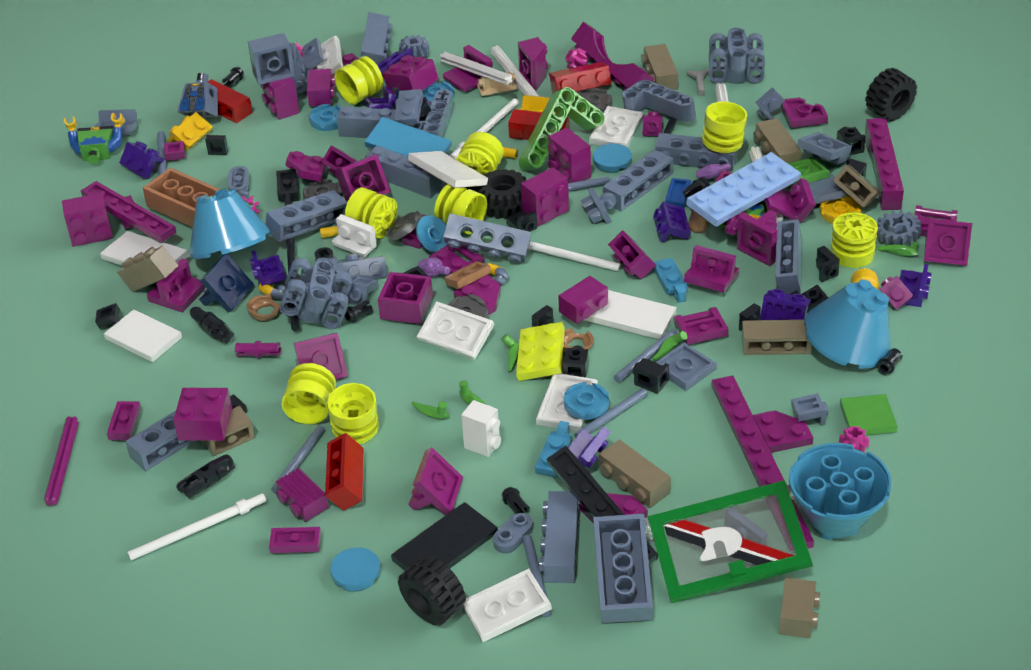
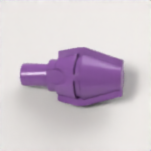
M730 163L723 165L710 164L696 171L698 179L705 177L707 180L717 178L723 170L732 171Z
M425 258L418 262V266L430 277L441 274L449 275L450 268L443 266L442 261L437 258Z

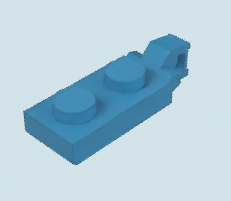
M673 258L655 261L656 266L653 268V271L666 295L673 293L678 303L685 302L686 290H688L687 283L684 282V278Z
M560 421L557 431H551L550 435H548L536 463L535 473L558 478L557 474L547 464L546 459L565 445L567 447L571 445L572 435H569V422Z

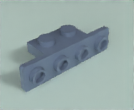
M358 254L346 255V259L337 260V257L327 258L334 264V273L339 271L347 272L351 275L352 280L359 276L369 279L387 277L384 256L363 259L362 256L358 257Z

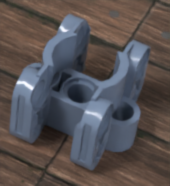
M731 28L728 31L727 37L721 33L713 34L709 39L710 80L714 83L726 81L736 84L746 81L751 83L761 82L764 78L765 67L762 35L752 33L747 37L745 31L741 28ZM719 40V48L716 49V41ZM757 40L756 48L753 49V42ZM717 56H721L720 61H716ZM755 56H758L757 61H754ZM721 71L723 74L720 77H715L713 73ZM752 71H759L760 75L753 77L750 73Z
M327 258L317 259L314 267L306 259H295L286 277V289L281 299L280 311L286 316L296 315L306 322L322 323L328 329H336L340 326L347 310V296L351 289L352 277L344 271L334 273V264ZM299 268H303L301 275L297 274ZM341 281H344L342 284V288L338 287L339 283ZM293 303L296 307L288 308L285 304ZM334 316L337 320L330 321L326 317Z

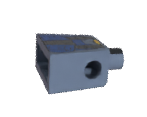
M198 73L195 83L185 84L177 110L178 113L184 116H192L197 112L201 117H217L218 89L208 83V74Z

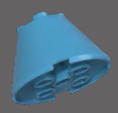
M220 189L215 191L213 196L203 195L196 198L197 203L189 253L191 258L194 259L211 257V253L221 251L222 255L265 240V235L268 233V236H270L271 231L235 189Z
M862 279L859 282L850 283L809 311L804 321L807 329L805 334L810 343L821 354L844 366L847 363L859 365L858 368L860 369L878 366V361L885 357L891 348L888 315L889 297L873 287L867 280Z
M827 443L811 447L798 456V460L790 468L789 485L792 494L815 530L820 533L823 539L831 540L833 538H845L858 533L859 528L887 502L891 492V476L885 464L873 453L867 451L866 454L854 449V445Z

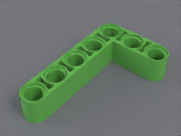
M569 87L554 92L519 158L520 168L524 171H531L543 164L549 153L547 149L548 136L560 131L566 117L583 129L592 130L603 125L605 121L604 114Z

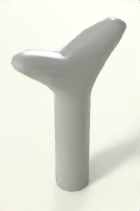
M703 69L698 72L693 70L687 71L688 76L696 79L697 94L699 96L705 94L703 79L709 74V69Z

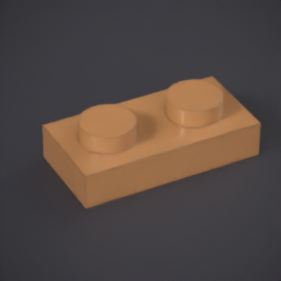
M476 261L444 277L445 283L455 289H460L490 274V265Z

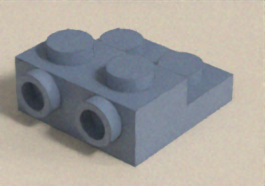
M293 42L290 44L295 76L291 78L295 82L296 94L307 90L309 73L301 54Z
M820 132L799 138L797 146L802 148L804 152L834 165L846 162L852 148L851 145Z

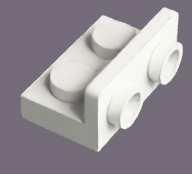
M342 214L336 218L338 236L332 240V245L362 257H366L377 246L373 226Z

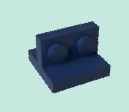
M224 254L200 280L205 288L203 290L204 294L199 300L204 306L217 300L227 312H230L253 287L254 283L228 254Z

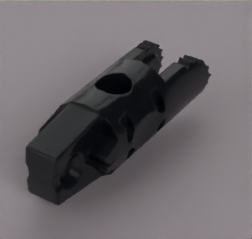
M192 307L189 314L198 322L202 330L206 331L212 338L225 344L229 343L234 333L224 321L212 312H206L200 307Z
M225 454L208 462L179 481L176 485L177 490L181 493L184 492L188 498L194 497L221 480L235 468L232 457Z

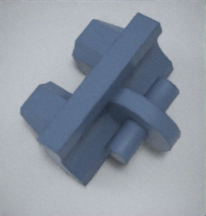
M589 188L588 192L590 195L580 201L593 224L603 219L606 224L612 222L606 209L614 208L617 201L615 195L603 193L599 198L594 188Z

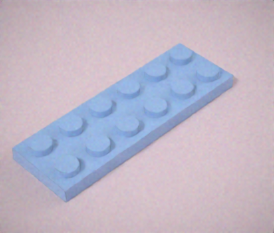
M770 152L688 197L686 205L714 226H718L798 181L801 173Z

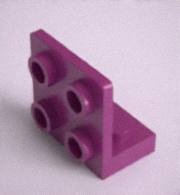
M800 178L791 187L790 192L782 189L765 199L769 210L785 215L790 220L799 219L800 223L816 206L809 183L803 178Z

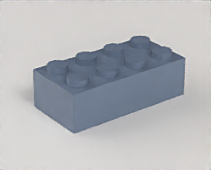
M644 514L593 517L601 623L653 620Z

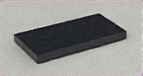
M463 502L392 553L391 558L404 571L424 555L433 556L451 568L492 538L498 527L466 502Z

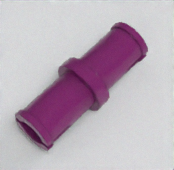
M261 341L236 343L235 352L238 353L235 355L236 357L255 356V358L280 356L281 347L278 346H281V343H262Z

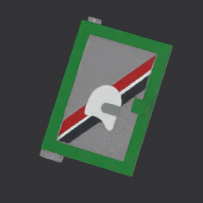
M785 480L654 514L645 518L646 540L648 543L655 542L671 603L813 567L792 503L795 497L791 492L790 485H786Z

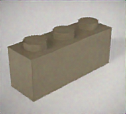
M666 44L645 46L644 54H641L642 65H645V71L654 78L653 82L672 90H678V72Z
M778 118L756 123L753 137L755 142L760 145L764 154L767 155L772 152L786 163L801 160V149Z
M162 245L156 249L151 247L144 253H138L133 258H127L121 263L123 267L117 273L130 290L134 292L166 278L179 265Z
M805 320L742 321L743 355L811 354L812 344L805 334L807 331L804 324Z
M618 440L599 454V470L605 477L612 479L621 489L629 492L647 507L651 508L670 494L671 477L621 440Z

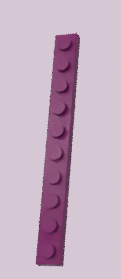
M734 376L712 379L711 387L758 486L783 481L784 478ZM788 488L807 548H813L814 540ZM777 496L765 497L764 499L789 552H795Z

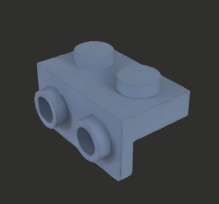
M422 89L399 91L398 99L395 102L396 113L393 114V121L402 124L419 123L423 100Z
M135 109L100 110L98 112L99 122L94 125L95 127H115L114 122L111 120V114L114 113L116 120H118L121 113L125 119L124 124L121 125V128H123L122 135H129L138 128L137 112Z

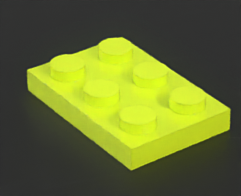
M563 322L520 329L516 370L518 381L562 373L565 334Z

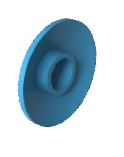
M427 215L417 222V237L427 250L435 253L447 245V243H444L446 224L441 219Z

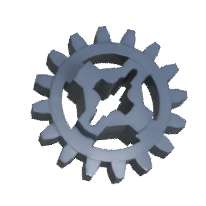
M893 210L890 215L884 213V218L878 217L877 237H879L880 242L885 241V245L890 243L893 245H905L906 242L912 244L913 239H919L921 220H917V215L911 216V212L905 214L903 210L895 213Z

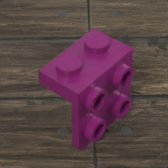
M470 45L463 47L465 59L491 68L493 67L492 59ZM458 67L443 73L445 80L464 92L476 87L478 79L483 77Z

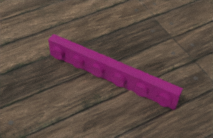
M97 181L81 190L82 196L103 192L107 212L161 243L177 233L176 226Z

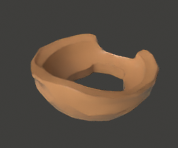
M259 295L249 300L246 307L249 315L258 321L264 322L273 319L278 314L280 303L274 302L271 295ZM271 306L274 308L273 312L268 315L257 313L259 309Z
M572 328L566 329L563 351L565 352L566 348H572V346L567 345L573 339L582 340L583 348L589 351L594 343V337L588 331L586 334L575 333Z

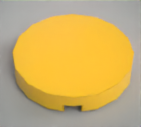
M848 195L844 198L822 202L820 205L821 217L832 224L842 214L861 213V205Z

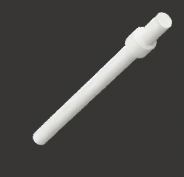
M512 99L476 132L487 133L519 104L518 100ZM464 142L456 146V150L449 156L456 159Z
M509 240L503 242L506 244L513 245V243ZM530 241L528 248L617 272L621 269L620 263Z
M262 493L248 500H239L232 507L128 551V556L132 561L237 514H246L250 512L251 508L267 502L265 495Z

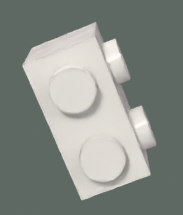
M473 400L461 415L464 448L489 457L494 449H498L501 443L498 409Z

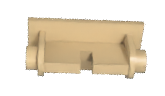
M507 72L512 75L511 79L513 80L508 85L481 77V79H478L477 84L481 96L516 90L515 74Z

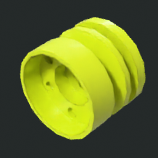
M362 56L351 64L339 68L335 71L334 75L339 93L346 102L352 105H356L365 100V98L380 92L384 85L381 71L375 62L367 56Z
M719 101L709 105L705 112V125L702 134L703 144L708 149L720 153H731L739 150L744 141V129L748 116L746 110L742 106L728 101Z
M474 132L467 137L456 160L482 175H487L486 173L497 170L503 158L504 149L500 141L493 135L485 132Z
M447 184L438 195L434 216L441 219L446 225L449 214L483 221L487 210V199L481 193L470 189L467 190L465 187L454 188ZM465 231V232H464V233H466V234H472V233L469 232V231Z
M362 187L351 195L345 209V216L373 226L375 237L380 239L386 236L388 228H393L398 213L397 202L394 198Z
M857 212L838 216L832 226L830 251L840 259L839 265L849 268L867 266L873 261L875 256V242L878 232L877 222L872 217Z
M303 363L296 366L290 373L281 405L284 413L295 422L302 424L322 422L329 412L327 405L329 395L336 388L334 375L325 367L314 363Z
M359 383L343 384L335 388L327 401L332 435L337 438L347 433L359 444L370 441L379 429L375 393L369 387Z

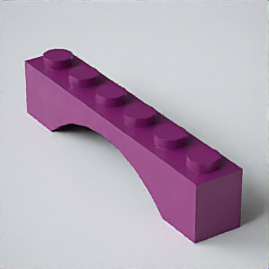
M584 21L572 36L571 40L576 43L574 47L586 51L585 55L592 61L596 60L594 63L603 62L608 65L610 77H616L614 81L623 87L625 85L624 90H627L641 80L653 82L654 78L634 63H613L606 52L604 36Z
M881 118L866 119L865 144L867 150L871 151L874 159L877 189L880 191L878 195L880 209L901 210L904 188L887 120Z

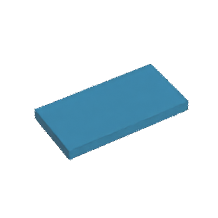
M382 117L365 140V146L371 149L380 146L408 157L409 153L442 151L446 154L452 146V141Z

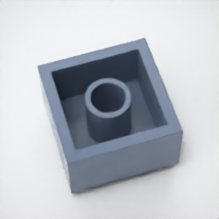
M284 33L247 41L252 72L258 85L295 76L290 43Z

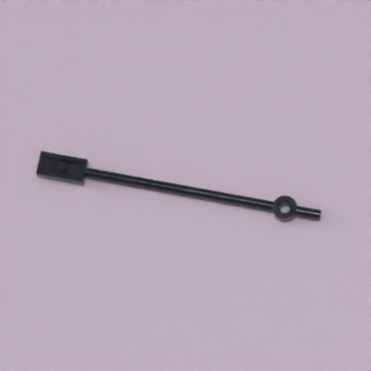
M296 170L276 171L278 201L284 200V206L292 204V199H298ZM294 237L286 239L288 272L292 262L296 259ZM293 303L285 304L288 308L296 307ZM296 315L289 316L291 330L298 331L300 329L299 317Z

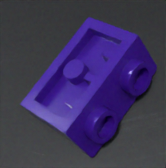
M662 202L653 215L659 241L665 242L669 234L677 238L688 239L691 231L685 209Z
M924 264L923 273L901 270L900 280L914 296L904 305L922 307L923 299H928L929 286L925 285H930L932 273L928 272L929 264Z
M779 289L768 290L763 297L760 318L761 320H805L811 299H807L802 294H785L784 291Z

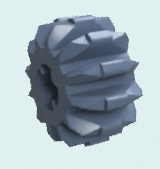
M412 35L401 39L399 44L400 53L410 48L413 50V57L428 58L430 48L426 37Z

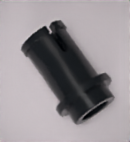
M233 67L230 73L223 78L222 83L232 88L238 80L243 79L244 71L240 67Z
M365 300L353 307L348 306L344 315L345 319L348 322H356L358 318L372 313V306H366L370 302Z
M896 348L891 349L885 357L878 361V370L882 374H891L895 370V365L903 357V355H900L901 351Z
M508 487L502 492V501L508 504L515 514L524 513L522 509L527 513L529 512L530 507L520 497L518 489Z

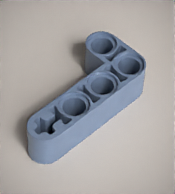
M649 80L638 81L622 93L624 109L640 112L647 107L684 122L692 121L696 118L693 97Z
M448 89L436 91L431 103L432 111L429 112L425 121L405 125L444 138L453 111L452 92Z

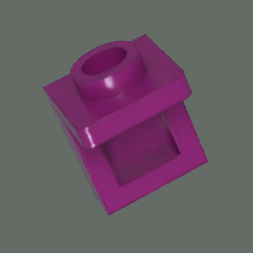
M648 111L647 115L644 114L642 134L644 136H659V133H662L663 115H659L658 111Z
M895 276L893 279L889 277L881 283L882 287L879 289L880 292L889 297V302L895 310H898L914 297L898 276Z

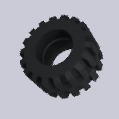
M885 69L869 85V89L866 92L867 96L865 97L866 106L869 110L887 121L899 119L914 103L915 96L917 95L915 80L898 69Z
M497 169L486 173L487 175L484 176L488 178L487 185L477 186L478 193L485 195L487 199L486 214L496 219H506L522 211L521 183L526 181V177L522 176L520 172L507 169Z
M424 555L398 577L399 590L405 602L414 613L432 625L440 626L444 624L466 602L464 588L457 576L448 566L433 556Z

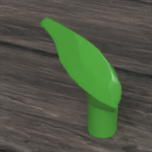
M913 242L910 246L884 245L878 247V250L904 257L916 256L919 254L917 251L919 244Z
M682 331L668 337L661 345L658 353L653 357V360H659L675 349L680 342L687 339V333Z
M505 334L501 341L509 349L508 372H511L518 359L519 345L508 334Z
M463 380L459 382V394L465 402L471 404L475 400L485 404L482 399L469 390L468 381Z
M415 401L411 403L429 417L436 419L450 417L446 411L447 403L444 401L438 403V408Z

